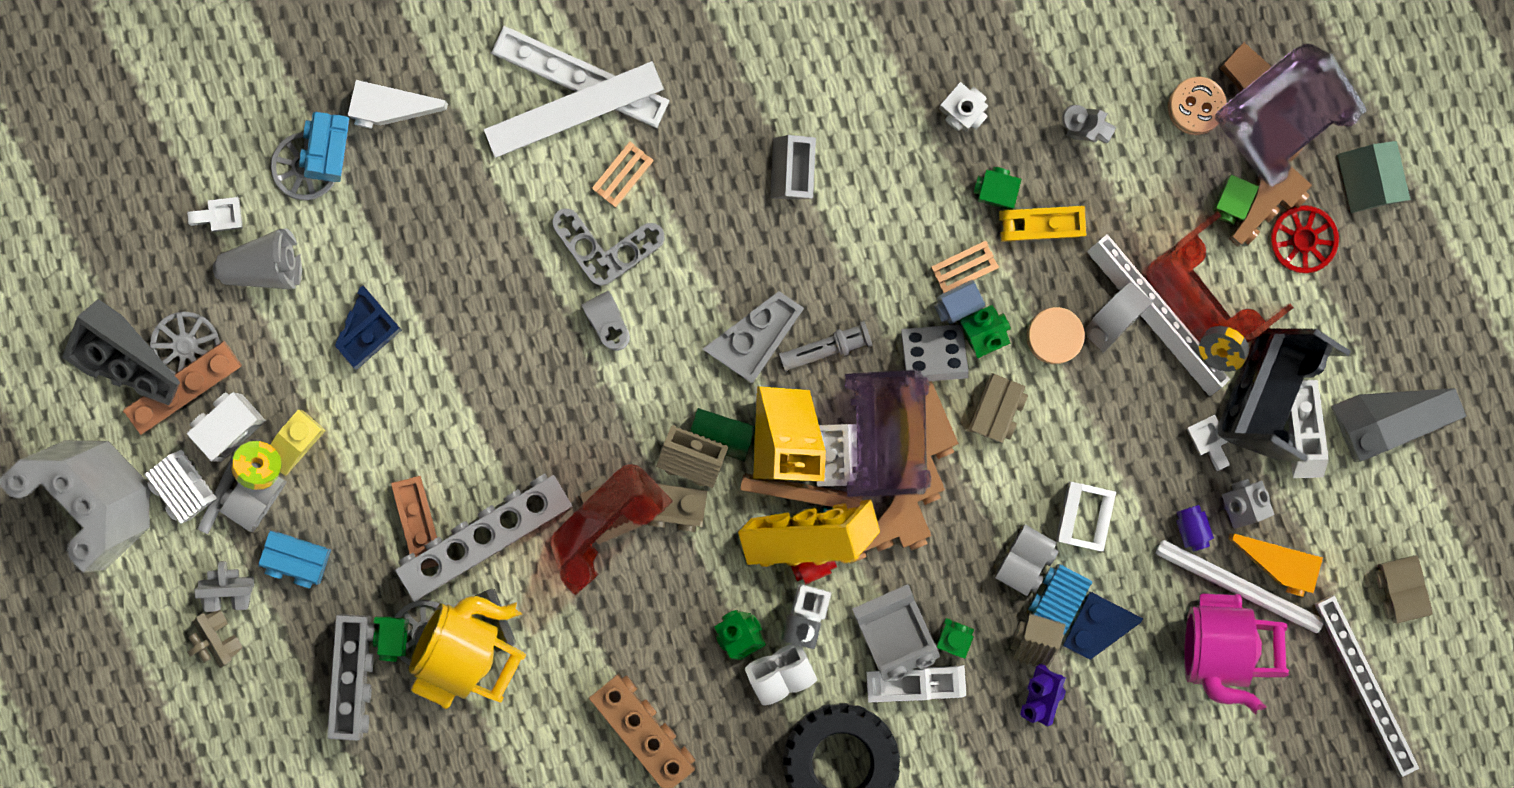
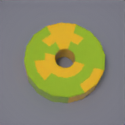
M249 441L242 444L235 451L231 463L232 474L236 481L242 486L253 490L272 486L278 479L282 467L281 457L277 450L268 443L261 441ZM252 463H259L261 467L255 468L252 466Z

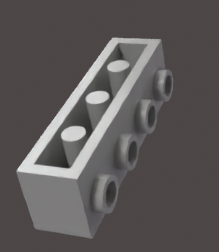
M336 615L328 739L359 741L363 738V733H368L369 715H365V702L370 703L372 685L367 684V673L373 671L374 654L369 653L370 641H373L376 623H371V616Z

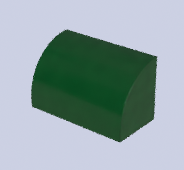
M698 408L690 432H693L694 435L698 434L700 437L704 436L705 439L709 438L711 441L715 440L716 443L721 442L722 445H727L726 456L745 462L755 432V426Z

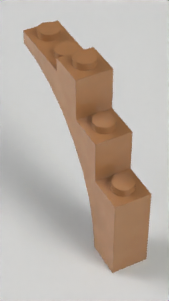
M1245 42L1220 67L1223 73L1237 87L1249 108L1256 127L1259 146V172L1256 186H1259L1245 220L1240 222L1229 237V240L1237 247L1244 242L1249 245L1259 235L1260 231L1257 227L1264 220L1269 223L1281 210L1277 206L1279 203L1286 210L1293 206L1298 209L1309 198L1310 195L1306 191L1312 186L1285 161L1288 159L1291 162L1303 150V147L1299 144L1305 137L1278 114L1281 112L1285 115L1296 103L1293 96L1298 90Z
M932 381L913 383L900 389L908 412L910 430L907 466L896 495L889 507L877 520L880 533L860 554L856 561L867 557L865 551L876 547L879 552L895 545L893 539L897 537L902 548L909 546L912 551L928 544L926 538L932 536L917 502L922 500L924 505L941 498L939 492L944 491L945 488L931 456L936 454L937 459L954 453L953 446L959 444Z

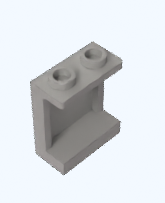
M908 584L852 608L884 682L889 679L891 681L899 680L914 668L922 669L929 667L935 662V659L940 657L936 644L929 633Z

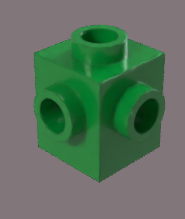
M993 304L960 319L965 337L977 359L1011 344L1007 331L1011 330L1010 324L1004 313L1000 315L997 313Z
M733 610L721 618V623L714 626L718 633L716 636L717 642L722 650L727 651L730 659L743 660L766 646L760 633L762 630L761 624L751 613Z

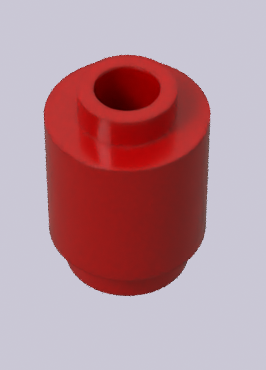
M829 561L820 565H816L813 562H802L791 566L797 582L803 580L805 585L832 574L831 570L838 568L835 561Z

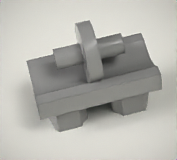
M1071 105L1064 110L1062 115V122L1068 129L1066 135L1075 140L1091 142L1099 140L1103 143H1108L1116 129L1115 126L1105 121L1107 113L1099 109H1085L1080 105Z
M226 561L218 563V570L208 571V579L198 581V588L194 590L195 599L200 598L204 612L220 610L222 606L221 597H231L232 609L234 610L248 609L251 593L254 588V577H239V570H228Z

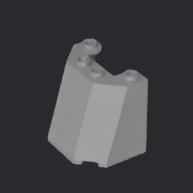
M64 440L20 459L0 478V486L7 494L15 498L28 496L42 484L82 525L83 529L68 545L69 558L82 572L106 570L150 528L149 501L151 490L148 487V482L109 441Z

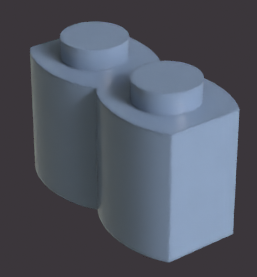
M970 280L937 297L938 303L934 306L942 322L947 320L951 325L983 309L985 303L975 282Z

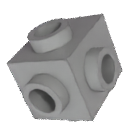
M1249 479L1231 484L1233 490L1222 494L1225 509L1229 514L1234 529L1257 523L1274 515L1269 494L1262 480L1250 484Z

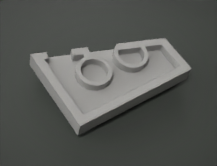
M778 291L702 350L753 384L804 308Z

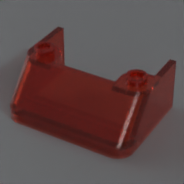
M1217 211L1154 259L1146 269V278L1153 289L1199 343L1204 333L1211 327L1225 326L1238 331L1249 343L1294 307L1290 303L1283 305L1265 320L1253 309H1243L1230 317L1193 270L1206 257L1205 244L1198 234L1221 217Z

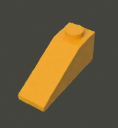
M1230 533L1228 539L1278 584L1287 586L1286 593L1304 597L1305 592L1314 593L1323 560L1322 557Z

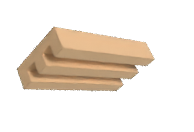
M630 141L592 189L616 208L654 160ZM631 151L634 152L635 155L605 191L601 189ZM641 158L645 161L615 199L611 197L612 192Z
M986 240L931 267L943 293L999 268ZM983 249L984 255L941 275L940 269ZM988 260L990 266L948 286L946 285L945 280Z

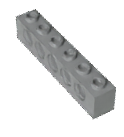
M546 474L539 476L530 482L531 489L524 493H521L519 489L503 498L506 504L496 510L493 505L489 506L477 514L479 520L469 525L465 521L451 529L453 535L442 541L438 537L426 544L424 547L427 551L416 557L413 552L399 560L398 564L400 567L395 571L413 601H418L572 508L571 502L555 476L552 475L549 478ZM532 496H539L544 501V508L538 513L530 512L526 506L527 500ZM513 512L516 514L518 523L514 528L507 529L501 525L500 517L503 513ZM480 527L489 529L492 534L491 540L484 545L478 544L473 537L474 532ZM453 543H459L465 548L464 557L457 561L450 559L447 554L449 546ZM427 559H434L439 565V570L434 576H425L421 571V565Z

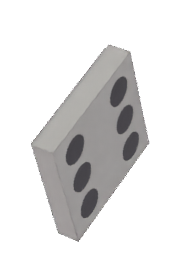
M961 324L901 329L907 383L968 378L969 371Z

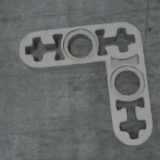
M561 209L553 217L555 231L589 279L599 286H605L613 282L658 250L665 240L663 229L658 224L647 223L604 252L576 212L571 209ZM562 215H565L567 218L574 217L575 220L572 221V226L576 232L580 227L584 230V233L576 235L571 242H568L566 237L572 236L568 229H560L558 226L561 224L560 217ZM647 229L651 232L657 230L659 232V235L656 237L658 242L654 245L651 242L643 245L642 247L647 251L641 255L637 245L631 240L637 237L638 242L646 237L644 232ZM581 239H588L592 242V252L587 256H581L575 250L576 243ZM623 246H630L635 251V257L629 263H623L618 259V251ZM598 252L602 257L596 260L602 267L608 265L610 268L607 271L609 277L605 280L601 277L596 279L593 276L597 271L592 263L588 267L584 265L585 261L593 259Z

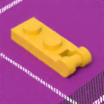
M1085 206L999 211V220L1003 221V232H1000L1001 242L1086 237ZM1023 219L1024 230L1015 231V220Z

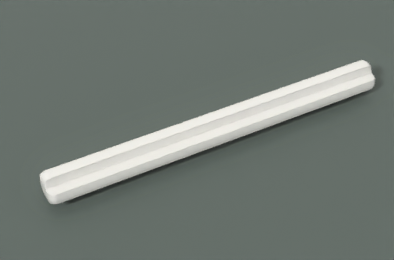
M1162 540L1156 549L1158 556L1235 594H1240L1241 597L1314 633H1318L1324 624L1323 618L1167 541Z

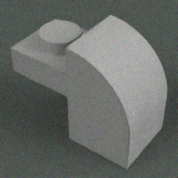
M1129 282L1095 315L1084 329L1085 335L1104 353L1153 302L1134 283Z

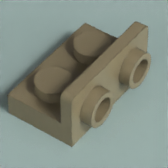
M647 482L641 519H648V526L665 528L666 522L678 524L677 530L696 532V526L703 527L707 490Z

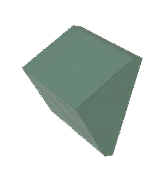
M1397 141L1372 144L1337 154L1350 213L1410 200Z

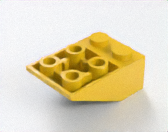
M757 387L753 479L825 481L826 450L810 390Z

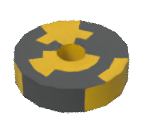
M1225 326L1211 327L1204 333L1199 343V353L1209 366L1219 371L1231 372L1243 366L1249 354V345L1238 331Z

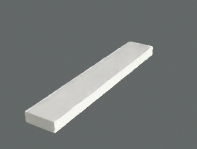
M503 26L491 54L575 92L615 76L506 26ZM653 94L615 110L658 128L669 100Z
M651 61L484 129V132L496 158L663 91L664 88L655 65Z

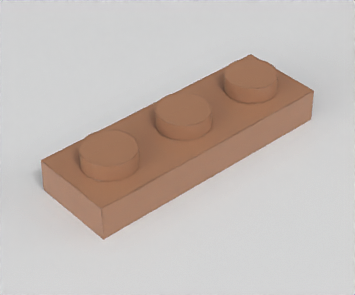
M421 475L391 483L409 554L414 552L416 557L426 552L427 550L424 546L437 538ZM427 559L422 563L421 570L438 566V563L434 559Z

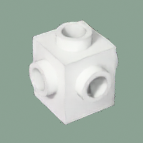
M961 82L939 107L947 115L945 121L957 131H960L962 128L967 132L971 126L977 130L988 117L984 113L988 107L984 102L986 97L974 87L969 90ZM961 106H968L971 112L966 113L962 111Z

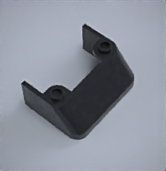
M1266 328L1261 330L1252 341L1249 354L1241 368L1219 422L1218 435L1229 443L1274 460L1307 462L1309 456L1293 447V435L1283 429L1303 379L1321 374L1326 367L1329 356H1349L1351 351L1318 329Z

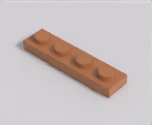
M222 341L174 374L180 381V384L170 405L141 396L125 407L123 412L140 435H142L239 369L242 364L227 343Z

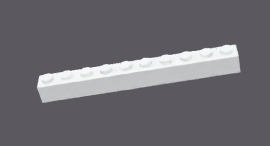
M1108 234L1087 251L1116 285L1117 289L1122 290L1129 282H1132L1153 302L1141 317L1150 325L1153 331L1209 396L1221 389L1230 380L1224 371H1219L1209 366L1203 360L1199 353L1198 340Z
M1331 595L1315 603V607L1320 617L1324 620V625L1397 774L1403 777L1418 770L1419 767L1336 597Z

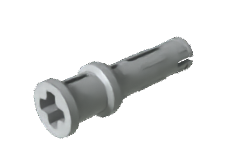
M861 321L859 326L844 331L838 329L833 333L834 336L779 353L785 372L837 353L845 356L851 350L863 346L872 347L873 344L865 321Z

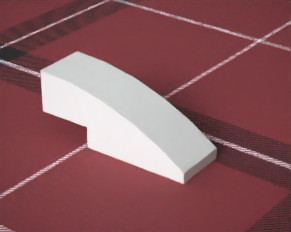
M964 665L914 668L899 680L891 681L889 679L885 682L879 671L866 672L868 703L961 698L966 696Z

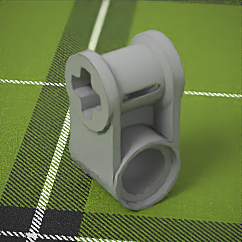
M609 290L581 304L591 325L595 328L602 343L607 348L619 351L628 345L630 341L629 331L620 316L619 308ZM612 329H615L617 332L622 331L623 334L619 336V343H615L612 340L608 341L607 338L611 336L610 331Z

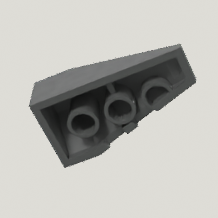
M97 299L77 316L62 356L63 359L86 375L94 378L100 375L111 379V384L118 387L124 384L134 388L137 394L166 405L172 403L180 381L121 314Z
M1455 388L1360 394L1331 406L1354 462H1361L1467 416Z

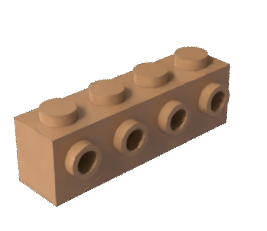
M618 673L591 695L589 699L660 787L674 788L695 771L692 763L696 759L685 746L680 749L673 739L677 736L667 723L662 725L658 723L654 718L657 711L647 699L641 702L634 693L638 688L627 675L622 678Z

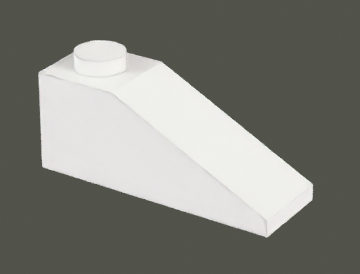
M356 80L348 116L351 119H355L354 125L372 129L373 124L381 126L447 110L448 103L445 100Z
M1303 380L1289 414L1288 423L1289 433L1294 438L1293 447L1309 457L1307 462L1291 461L1293 478L1324 477L1329 458L1318 380Z

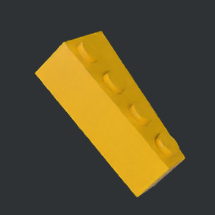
M871 499L860 501V506L847 509L846 503L833 506V509L823 513H817L816 508L806 509L797 513L792 518H790L789 512L751 518L738 531L747 565L760 564L761 567H768L778 563H786L788 566L798 565L802 562H813L816 565L829 561L851 563L858 559L860 554L880 533Z

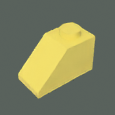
M303 410L296 411L270 444L281 457L282 467L280 472L285 476L326 431Z

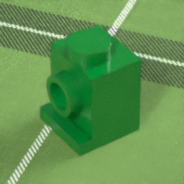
M384 616L374 617V623L380 624V628L375 629L373 636V647H378L377 654L379 655V660L397 662V656L402 657L406 655L409 619Z
M946 618L936 641V647L965 659L974 638L972 635L974 629Z

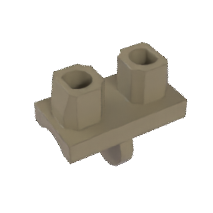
M220 610L206 616L202 613L192 621L203 642L197 633L189 636L194 646L187 651L190 657L198 653L205 663L212 659L206 650L208 648L219 668H222L231 662V658L243 648L235 635L222 642L220 641L216 631L228 625L226 618Z

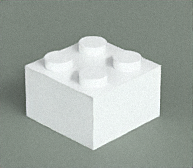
M234 392L231 394L224 393L213 403L215 408L209 414L205 415L202 413L190 423L192 429L187 435L211 461L222 462L236 447L240 446L266 422L243 394Z

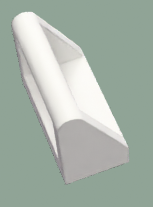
M1068 482L1056 541L1104 551L1116 492ZM1081 491L1103 495L1093 543L1072 538Z

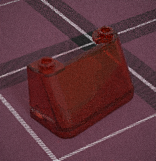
M627 464L618 469L551 537V550L560 578L575 596L599 575L594 569V561L599 552L592 544L619 517L624 514L632 523L646 525L673 502L638 465Z

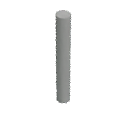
M235 451L214 493L217 499L208 505L197 528L206 534H209L222 507L220 504L221 498L231 488L235 480L231 468Z

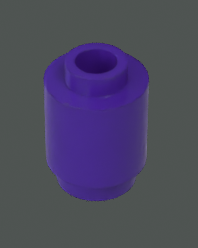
M1200 504L1176 512L1178 516L1176 523L1185 548L1191 547L1194 552L1209 547V540L1214 539L1207 515L1205 511L1201 510Z

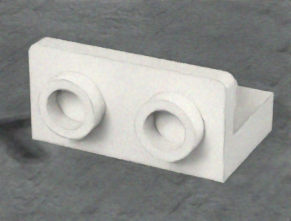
M819 425L826 457L825 481H817V487L862 485L866 469L862 461L864 434L861 430V425Z

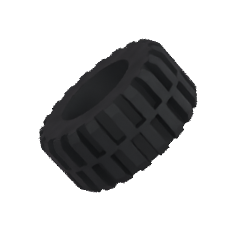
M848 703L827 704L819 709L812 710L800 722L796 723L790 736L787 738L783 753V768L788 788H827L817 779L812 766L813 754L822 740L839 733L850 734L861 740L870 755L869 772L864 781L855 788H894L896 781L899 779L900 753L892 732L880 717L859 705L855 706Z

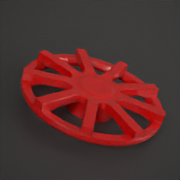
M1302 205L1298 209L1296 207L1288 209L1276 220L1271 232V248L1276 259L1285 268L1297 273H1313L1323 269L1333 260L1339 246V233L1333 219L1326 212L1314 206ZM1298 211H1311L1306 226L1301 225L1297 215ZM1317 213L1324 217L1327 223L1314 230L1312 229V224ZM1292 215L1297 229L1292 230L1281 223L1286 217ZM1329 227L1332 228L1334 241L1318 238L1319 233ZM1278 229L1291 235L1292 238L1287 241L1277 242ZM1293 245V251L1285 260L1278 248ZM1316 245L1333 246L1327 259L1316 249ZM1311 251L1322 263L1309 268L1308 252ZM1298 252H1302L1303 268L1290 264Z

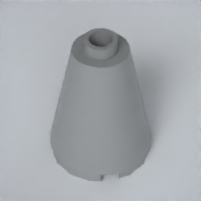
M287 228L273 231L218 255L213 263L214 276L224 285L294 289L296 288L295 285L300 284L302 276L301 256L299 254L294 257L293 246L298 245L292 232Z

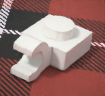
M238 197L209 200V210L187 212L188 223L191 226L210 223L212 232L243 228Z
M1213 415L1186 429L1199 455L1201 456L1208 452L1216 471H1219L1230 464L1221 448V445L1227 443V441L1218 435L1219 422L1216 416Z

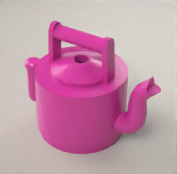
M1200 594L1199 605L1190 607L1186 622L1184 646L1186 681L1202 685L1206 695L1216 703L1245 705L1256 715L1257 710L1266 709V706L1257 696L1248 691L1227 688L1225 686L1249 687L1252 677H1287L1289 675V670L1286 669L1285 645L1287 624L1255 620L1253 609L1242 608V597L1240 594ZM1257 629L1273 631L1274 668H1255L1262 651V642Z

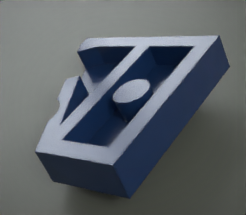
M365 286L359 288L358 299L353 310L349 311L345 321V329L340 332L335 347L356 370L402 331Z
M1090 591L1062 646L1091 660L1139 625L1143 618Z

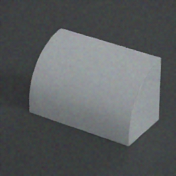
M794 135L773 138L770 198L795 200L813 198L816 138Z

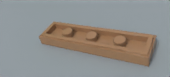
M748 473L743 474L740 488L743 491L831 507L846 503L847 509L859 507L860 501L863 500L862 494L786 480L753 479V474Z

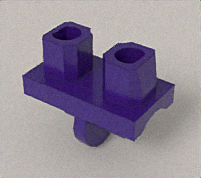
M1042 663L1037 665L1033 678L1029 680L1027 687L1029 693L1026 704L1022 705L1021 717L1031 723L1038 721L1047 727L1052 725L1058 703L1064 699L1066 690L1063 688L1066 677L1051 672Z

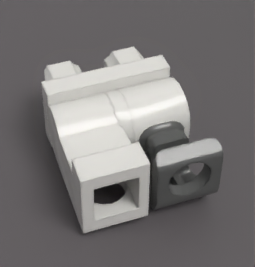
M798 584L791 614H788L786 617L781 640L814 649L821 628L820 621L825 619L831 592Z

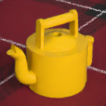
M470 596L461 600L455 607L448 604H439L429 618L410 661L409 673L417 677L411 687V691L441 705L444 709L450 707L455 695L465 699L471 691L494 701L502 702L504 699L503 694L519 663L525 659L526 654L496 638L498 631L496 626L472 615L481 614L496 620H509L522 615L516 609L517 602L506 606H498L485 598ZM495 645L511 655L491 691L476 684L487 675L492 666Z

